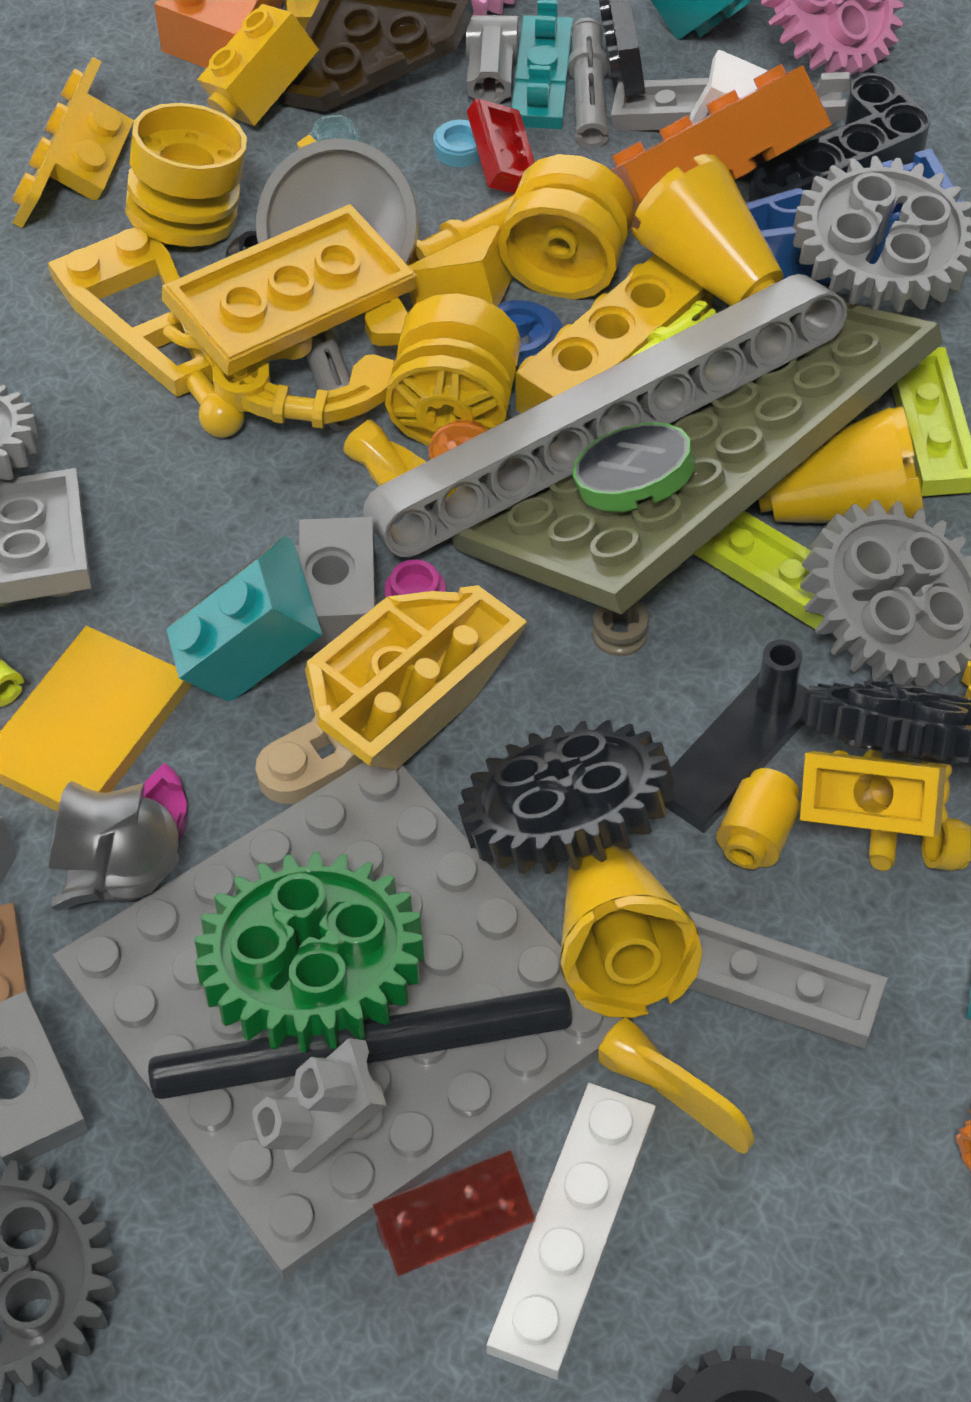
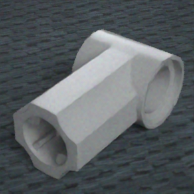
M472 16L466 28V60L469 62L467 68V93L469 97L500 104L504 99L511 97L513 63H517L518 16Z

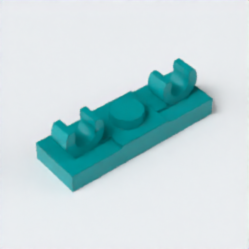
M538 0L537 16L523 15L512 108L520 111L524 128L562 130L573 18L558 17V0Z

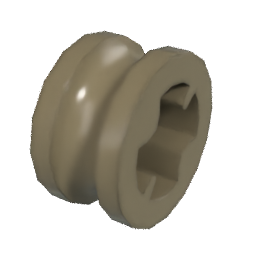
M638 602L629 607L624 613L619 614L598 605L593 614L592 636L594 643L601 651L613 656H628L639 651L646 643L649 617L646 608L641 602ZM614 620L627 621V632L613 631Z

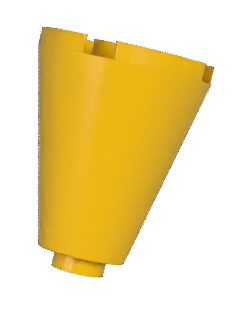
M702 154L693 158L699 166L686 173L677 166L650 189L636 210L635 216L641 224L639 229L632 227V234L643 247L729 306H732L783 280V272L727 166L715 155Z
M902 406L888 407L844 427L843 430L832 436L807 457L801 465L794 468L759 499L761 513L773 511L775 522L829 523L837 513L843 516L854 504H857L864 511L873 500H878L886 513L896 501H899L903 505L906 517L909 518L919 508L924 509L919 476L916 477L913 457L915 455L904 408Z
M612 845L605 849L607 860L603 862L595 859L592 855L582 857V863L578 870H573L568 865L560 963L566 983L584 1008L606 1017L635 1018L649 1014L646 1006L658 1002L665 997L668 998L669 1004L683 996L698 976L703 951L696 925L687 912L630 848L626 850Z

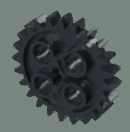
M864 681V685L854 683V686L834 683L833 686L819 683L818 687L809 686V689H806L802 721H805V726L816 728L818 733L834 734V739L841 740L845 744L863 749L891 752L898 758L912 757L938 764H958L960 761L971 763V698L935 693L924 686H905L883 681Z
M611 720L604 721L595 730H589L586 721H580L573 732L565 733L560 725H556L550 737L543 739L539 735L531 733L528 737L529 745L522 748L517 745L508 744L505 746L508 753L506 758H487L485 762L489 772H476L470 775L473 787L461 790L464 803L458 805L462 819L461 822L471 848H477L482 861L493 857L496 867L500 870L515 861L519 874H525L536 863H542L545 874H551L558 863L568 861L569 866L573 870H578L582 863V857L592 855L595 859L603 862L607 860L605 849L612 845L628 850L632 847L628 836L631 833L649 835L652 832L649 819L665 818L667 815L664 803L674 800L671 786L675 784V780L661 741L653 743L651 732L645 731L636 735L633 724H627L614 732Z

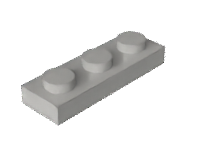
M691 911L689 912V916L698 930L703 951L698 976L689 986V989L863 1049L866 1048L887 984V977Z

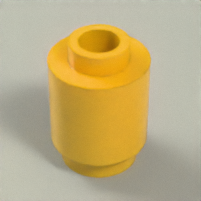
M760 768L754 770L750 777L743 779L739 783L716 833V840L730 862L741 868L751 870L758 869L759 867H769L777 863L801 808L798 800L800 790L794 780L777 770Z

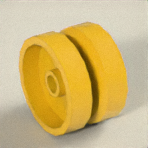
M563 154L539 159L524 171L498 237L500 258L511 275L533 291L572 300L594 296L610 284L617 269L624 242L634 219L633 197L623 180L603 164L583 156Z

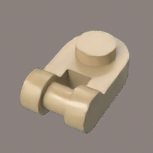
M315 716L312 722L271 742L262 749L256 759L255 770L259 787L265 796L280 804H295L364 761L319 728ZM331 743L336 751L322 759L317 750Z

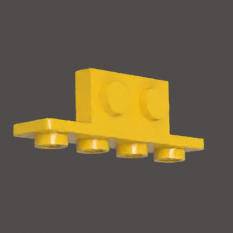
M93 56L83 73L75 68L73 69L60 95L67 99L68 103L66 106L60 102L57 103L44 129L53 134L51 140L42 136L28 163L29 166L37 170L34 176L25 172L11 201L20 205L12 224L20 228L24 226L38 202L49 177L91 200H98L133 124V119L88 94L102 63Z

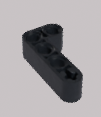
M880 74L861 75L854 79L850 86L845 126L757 165L751 174L748 203L796 188L811 190L814 177L818 176L827 179L829 168L833 165L847 173L850 159L858 161L863 168L870 167L872 156H877L881 163L890 160L894 161L895 158H901L903 165L913 163L915 153L925 150L930 116L890 78Z

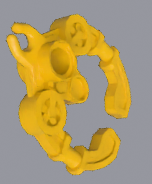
M398 297L366 312L365 331L372 344L377 346L398 345L404 319L407 315V311ZM172 312L167 316V321L171 324L164 326V336L176 345L202 351L212 367L215 394L238 412H251L257 416L273 420L276 423H285V419L312 422V427L324 428L325 424L348 420L366 413L386 399L394 360L375 354L365 355L353 366L348 385L333 390L318 389L315 398L292 396L290 385L279 384L277 386L270 382L268 362L284 358L295 360L306 356L312 348V337L227 376L191 333H182L174 326L181 323Z

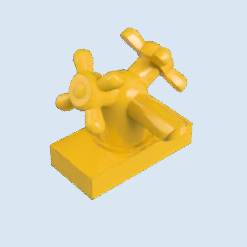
M836 750L833 753L807 752L805 753L800 820L871 829L870 863L877 870L887 871L895 865L898 833L935 837L940 834L941 824L948 820V812L945 805L949 799L950 783L948 778L952 774V767L950 764H938L923 760L922 763L882 759L881 751L868 750L863 757L849 755L846 751Z

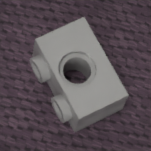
M372 517L299 520V544L295 545L322 632V636L304 648L303 652H319L377 605L376 559Z
M21 992L0 1002V1074L8 1070H21L30 1076L29 1084L21 1095L13 1099H0V1156L7 1167L11 1160H17L19 1165L24 1164L87 1134L88 1131L81 1111L27 992Z

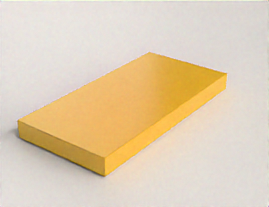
M348 204L163 285L162 301L222 371L229 376L414 290L417 275L351 204Z

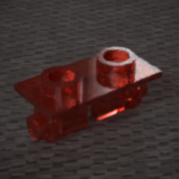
M511 1150L372 1204L378 1220L375 1222L379 1238L384 1249L389 1251L397 1276L536 1221Z

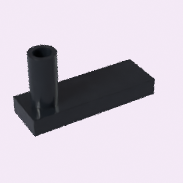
M779 639L767 644L763 651L760 673L671 767L675 784L671 786L674 800L664 803V806L702 833H705L729 807L739 783L743 779L750 777L754 770L764 768L805 723V721H802L807 688L798 683L802 651L795 643Z

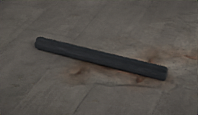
M555 987L389 1016L390 1022L387 1025L380 1024L372 1019L363 1020L365 1038L361 1040L366 1041L369 1050L367 1063L567 1029L572 1024V1007L566 989ZM347 1028L338 1031L337 1048L347 1039L358 1038L353 1036ZM287 1035L283 1043L276 1050L270 1048L269 1037L159 1055L149 1060V1083L154 1097L165 1099L295 1076L296 1070L309 1058H327L337 1048L330 1049L323 1036L318 1035L312 1037L311 1044L306 1052H300L296 1036Z

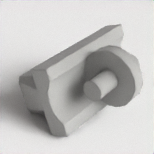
M347 1039L327 1058H309L296 1070L293 1082L294 1087L283 1097L267 1096L253 1108L252 1118L260 1145L268 1149H283L290 1172L307 1173L346 1139H366L381 1126L383 1118L382 1109L387 1104L381 1086L372 1080L368 1072L367 1058L369 1050L365 1040Z

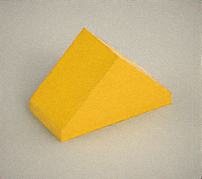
M491 225L409 265L417 275L415 289L409 292L413 307L416 303L434 295L456 293L481 298L498 307L513 278L500 258L498 237L501 232L500 226Z

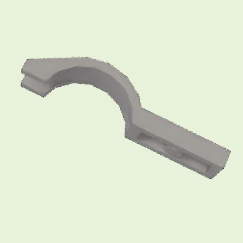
M850 72L821 73L818 83L814 88L831 124L847 117V99L842 100V93L850 90ZM709 78L644 80L646 93L625 97L623 82L618 81L611 111L613 129L623 131L661 130L687 115L690 118V113L707 86Z

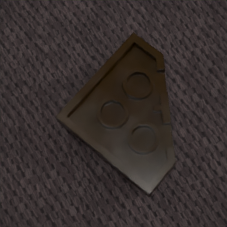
M320 0L305 28V31L319 51L278 98L279 104L326 112L456 51L474 13L471 0Z

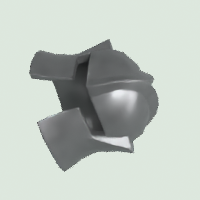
M74 781L66 785L58 808L48 869L68 870L62 894L52 897L51 907L55 911H62L74 905L91 901L138 902L144 895L152 893L164 877L176 867L179 861L176 822L164 806L157 801L144 797L145 782L110 793L90 790Z

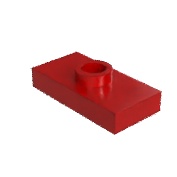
M475 98L466 112L487 185L492 189L515 194L524 171L535 163L520 111Z

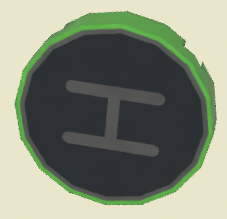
M641 423L622 427L601 436L586 447L574 462L573 479L581 498L589 506L610 512H627L638 509L636 501L652 496L654 503L668 499L687 483L695 471V458L691 439L682 428L667 423Z

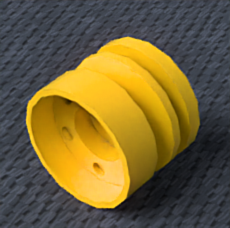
M169 103L159 104L144 110L133 121L129 163L131 168L128 174L125 213L131 224L135 228L143 230L148 237L171 245L186 247L211 245L227 238L236 227L237 209L240 199L239 183L243 177L247 136L240 125L224 113L202 105Z
M459 293L434 295L416 303L405 316L398 343L397 356L393 363L392 374L387 387L385 406L391 421L406 436L426 446H429L432 436L442 426L458 419L480 422L489 430L504 423L522 342L516 324L502 309L481 298Z

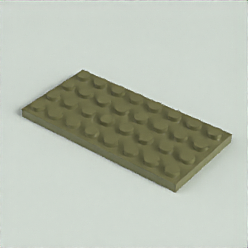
M845 302L847 317L844 326L838 335L830 341L670 423V425L682 428L691 439L695 458V471L687 483L668 499L654 503L652 496L646 499L637 500L638 509H633L632 511H602L587 505L583 501L572 474L452 536L455 549L622 614L629 607L638 603L648 591L672 571L679 568L686 559L711 538L722 532L731 521L755 501L761 499L769 489L794 468L801 465L807 457L832 436L843 430L845 425L871 403L881 398L883 393L909 371L915 369L922 360L943 344L939 323L882 310L874 311L869 307L852 305Z

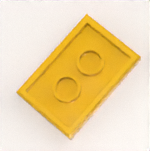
M86 625L0 731V784L58 812L62 792L71 781L100 793L112 792L190 690L192 684L179 679L176 666Z

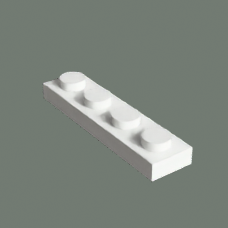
M588 1083L486 1345L487 1354L558 1380L655 1117V1105Z

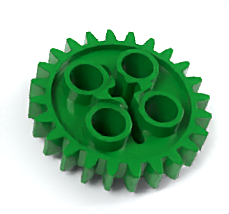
M313 852L308 865L298 867L295 859L289 854L284 856L282 871L275 873L262 862L257 864L258 881L253 883L240 876L233 878L236 897L220 893L214 896L217 914H202L200 919L203 935L197 936L194 939L198 958L195 960L199 984L204 987L208 1007L219 1006L222 1024L228 1026L241 1020L243 1037L248 1041L265 1029L268 1030L271 1049L276 1050L283 1043L287 1035L296 1036L300 1052H306L311 1044L312 1037L318 1035L323 1036L330 1049H335L338 1044V1031L346 1028L359 1040L364 1039L363 1020L368 1017L380 1024L387 1025L390 1022L388 1003L406 1006L408 1004L407 985L419 984L420 982L419 962L424 961L420 913L412 912L411 895L409 892L396 894L394 876L390 874L376 881L374 880L373 863L366 862L356 871L352 872L349 871L346 854H341L330 867L322 865V858L319 852Z

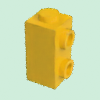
M261 4L258 9H255L245 17L242 22V28L229 43L211 57L209 66L197 80L210 95L207 103L211 109L224 113L231 119L255 126L319 49L292 12Z

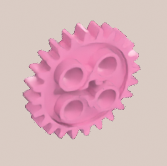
M899 0L761 1L763 6L774 8L776 13L768 21L770 26L782 25L785 30L781 35L780 42L784 44L792 40L796 44L794 50V57L796 59L807 53L809 55L810 69L813 71L824 64L826 73L839 71L850 72V75L855 72L862 73L890 54L888 48L898 42L893 32L903 26V22L894 15L895 12L904 7V4Z

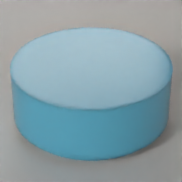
M452 120L444 123L435 131L434 153L440 162L452 167H467L480 161L468 120Z

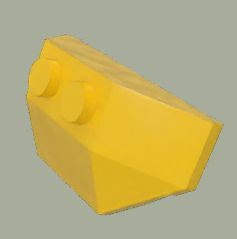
M479 585L460 587L459 592L429 591L386 597L307 661L305 673L318 727L367 765L397 770L473 702L524 631L527 621Z

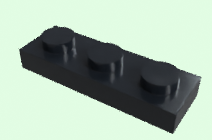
M599 0L611 78L622 77L625 97L645 94L640 49L631 1Z

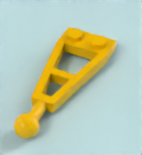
M133 227L48 262L52 279L80 316L176 397L191 392L200 404L198 412L199 422L208 434L217 438H226L240 430L244 423L245 412H238L215 394L214 385L212 384V367L202 351L189 349L192 360L177 366L157 349L172 342L163 334L164 326L171 324L167 321V316L170 312L132 328L100 301L104 297L157 275L162 286L179 279L180 277L171 255L161 241L150 238L143 230ZM182 323L174 325L182 333H190Z

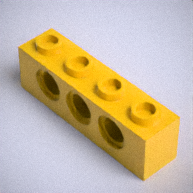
M655 254L645 263L635 265L625 280L609 293L600 295L585 314L573 324H567L561 328L551 343L537 355L529 356L521 363L517 372H515L514 379L516 384V410L523 413L627 360L648 343L647 337L653 330L661 326L668 327L689 310L696 301L701 300L708 304L707 309L701 313V316H704L712 308L713 294Z

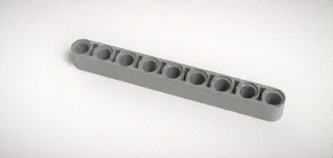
M796 274L789 276L380 485L365 500L363 515L364 517L373 518L374 533L392 553L400 557L417 555L572 475L574 462L579 455L601 436L622 427L641 423L670 424L830 341L838 335L844 326L847 317L846 304L839 295L807 275ZM560 434L559 438L553 444H551L555 437H557ZM509 460L506 467L499 471L501 466ZM458 487L454 494L446 498L451 490ZM405 514V516L399 523L393 525L397 518Z

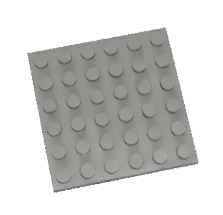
M362 762L53 954L58 969L283 1280L597 1060L598 1048L604 1037L618 1021L623 1019L621 1017L603 1016L584 1008L578 1002L562 974L560 944L486 860L482 861L480 859L478 851L470 847L467 838L403 765L394 770L372 767ZM313 852H319L322 858V865L331 867L341 854H346L349 871L354 872L366 862L373 863L375 881L390 874L394 876L396 894L409 892L411 895L412 912L420 913L424 944V961L419 962L420 982L419 984L407 985L408 1004L406 1006L388 1003L389 1016L562 987L566 989L570 998L572 1024L567 1029L367 1063L368 1072L372 1080L381 1086L387 1104L382 1109L383 1118L381 1126L366 1139H346L307 1173L290 1172L283 1149H268L260 1145L252 1118V1110L267 1096L283 1097L294 1087L295 1076L158 1099L154 1097L150 1088L148 1064L149 1060L154 1056L247 1041L243 1037L241 1020L228 1026L222 1024L219 1006L208 1007L204 987L199 984L195 960L198 958L194 939L197 936L203 935L200 919L202 914H217L214 896L220 893L236 897L233 878L240 876L253 883L258 881L257 864L262 862L276 873L283 870L285 855L290 854L295 859L298 867L308 865ZM263 1029L251 1040L269 1037L268 1030Z

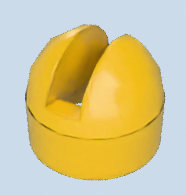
M948 817V820L941 824L939 835L935 837L923 836L921 850L926 866L946 871L965 868L971 861V825L957 818Z

